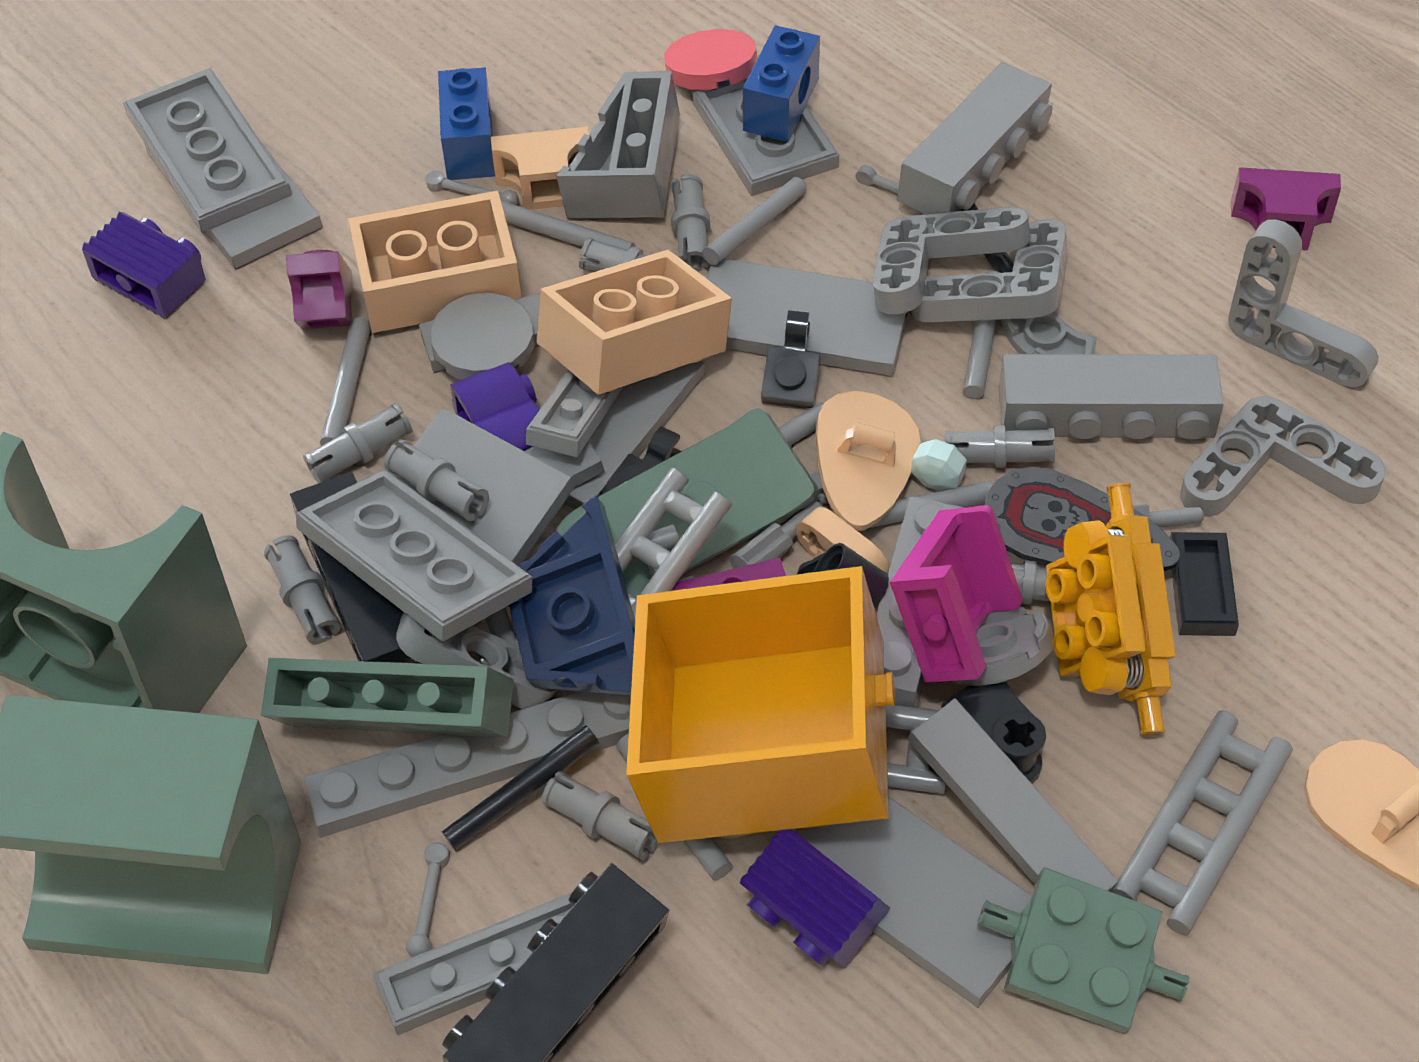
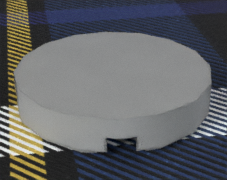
M491 292L468 294L451 301L437 313L430 327L431 347L434 358L446 367L447 373L461 380L507 362L513 368L517 365L521 368L529 360L535 346L532 318L524 306L509 296Z
M1019 607L1016 610L990 612L976 632V637L986 663L985 670L979 679L957 680L954 682L971 686L997 684L1019 677L1038 666L1051 653L1054 642L1045 615L1035 610L1034 615H1027L1025 607Z

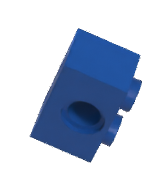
M777 25L773 27L743 86V131L789 142L819 80V35Z
M486 67L438 71L440 135L447 179L460 180L495 177L491 137L493 136L492 110Z

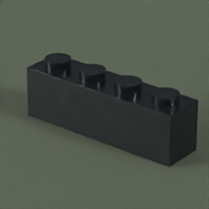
M351 471L290 493L295 515L297 512L356 484L357 480L353 472ZM302 533L357 660L365 662L422 664L407 656L396 640L403 611ZM427 629L424 630V633L429 635L430 632Z
M612 862L599 877L593 872L587 874L568 899L574 905L559 923L550 918L530 940L527 948L532 954L521 967L515 971L511 966H508L494 980L485 994L490 1002L474 1020L469 1015H465L451 1029L442 1043L447 1049V1052L443 1055V1062H552L666 927L670 910Z

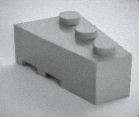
M672 71L624 72L599 110L597 125L590 135L584 134L577 144L578 154L570 166H563L556 176L567 219L663 217L680 117Z

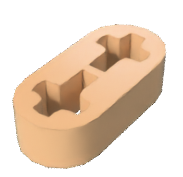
M819 506L796 524V535L801 545L813 558L825 553L834 544L843 543L888 574L890 565L881 550L831 510Z

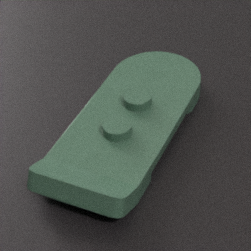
M756 408L750 410L728 427L604 493L598 498L605 506L613 540L616 544L670 468L677 469L689 479L681 494L704 506L714 491L725 496L732 503V506L682 574L684 575L750 537L758 536L771 524H781L813 503L819 495V490L772 417L762 409ZM582 506L568 514L559 524L556 531L561 536L586 513ZM666 512L653 531L674 524L680 539L690 524ZM641 560L629 563L623 571L627 592L633 596L639 595L651 580L648 567Z

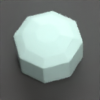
M934 439L919 445L912 458L911 473L924 486L937 491L957 488L965 474L967 459L954 445Z

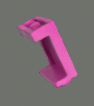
M988 505L939 510L890 581L925 682L979 679L986 668V663L976 637V632L990 612L1016 610L1023 601L993 508Z

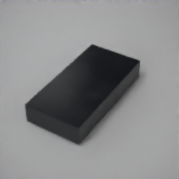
M1171 532L1170 539L1177 545L1180 551L1179 561L1171 569L1179 635L1236 636L1239 621L1227 533Z

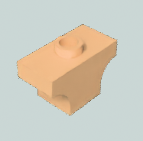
M588 126L492 136L491 146L496 185H505L516 189L521 194L523 208L533 210L564 206L556 176L563 166L569 167L578 154L577 144L584 134L589 135Z

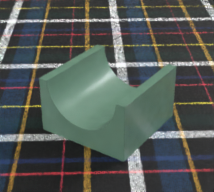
M3 431L0 435V675L55 700L200 713L247 647L203 514L181 505L164 523L133 541L103 549H70L23 439Z
M6 695L0 711V848L35 851L32 898L22 936L28 949L268 974L301 841L259 720Z

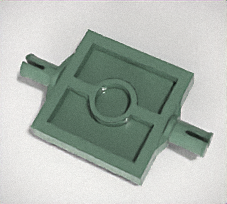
M1045 867L1038 874L1030 903L1020 914L990 903L988 900L984 902L981 909V916L978 918L977 926L1012 937V962L1004 985V989L1124 1034L1131 1027L1138 998L1146 988L1172 997L1179 1002L1182 1001L1187 991L1185 986L1189 984L1188 975H1182L1154 964L1155 954L1153 945L1163 913L1161 910Z

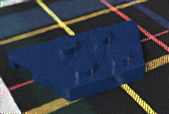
M595 496L588 499L582 505L586 513L562 536L557 531L553 532L539 546L537 553L531 559L523 561L519 565L521 569L532 576V592L513 602L509 607L526 679L535 688L631 695L635 618L605 506Z

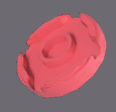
M727 29L698 31L681 37L668 47L664 53L666 71H672L675 85L689 90L710 91L718 88L717 82L729 79L730 85H735L746 79L757 61L755 41L745 33Z

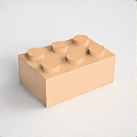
M498 190L348 218L372 333L434 320L437 313L447 304L468 294L491 292L509 296L514 300L522 298L517 261Z
M665 250L541 288L537 343L597 395L725 352L732 298L670 250Z

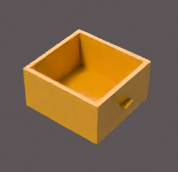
M862 566L637 595L626 776L658 843L889 819L885 705L895 706V682L893 672L884 674L883 637Z

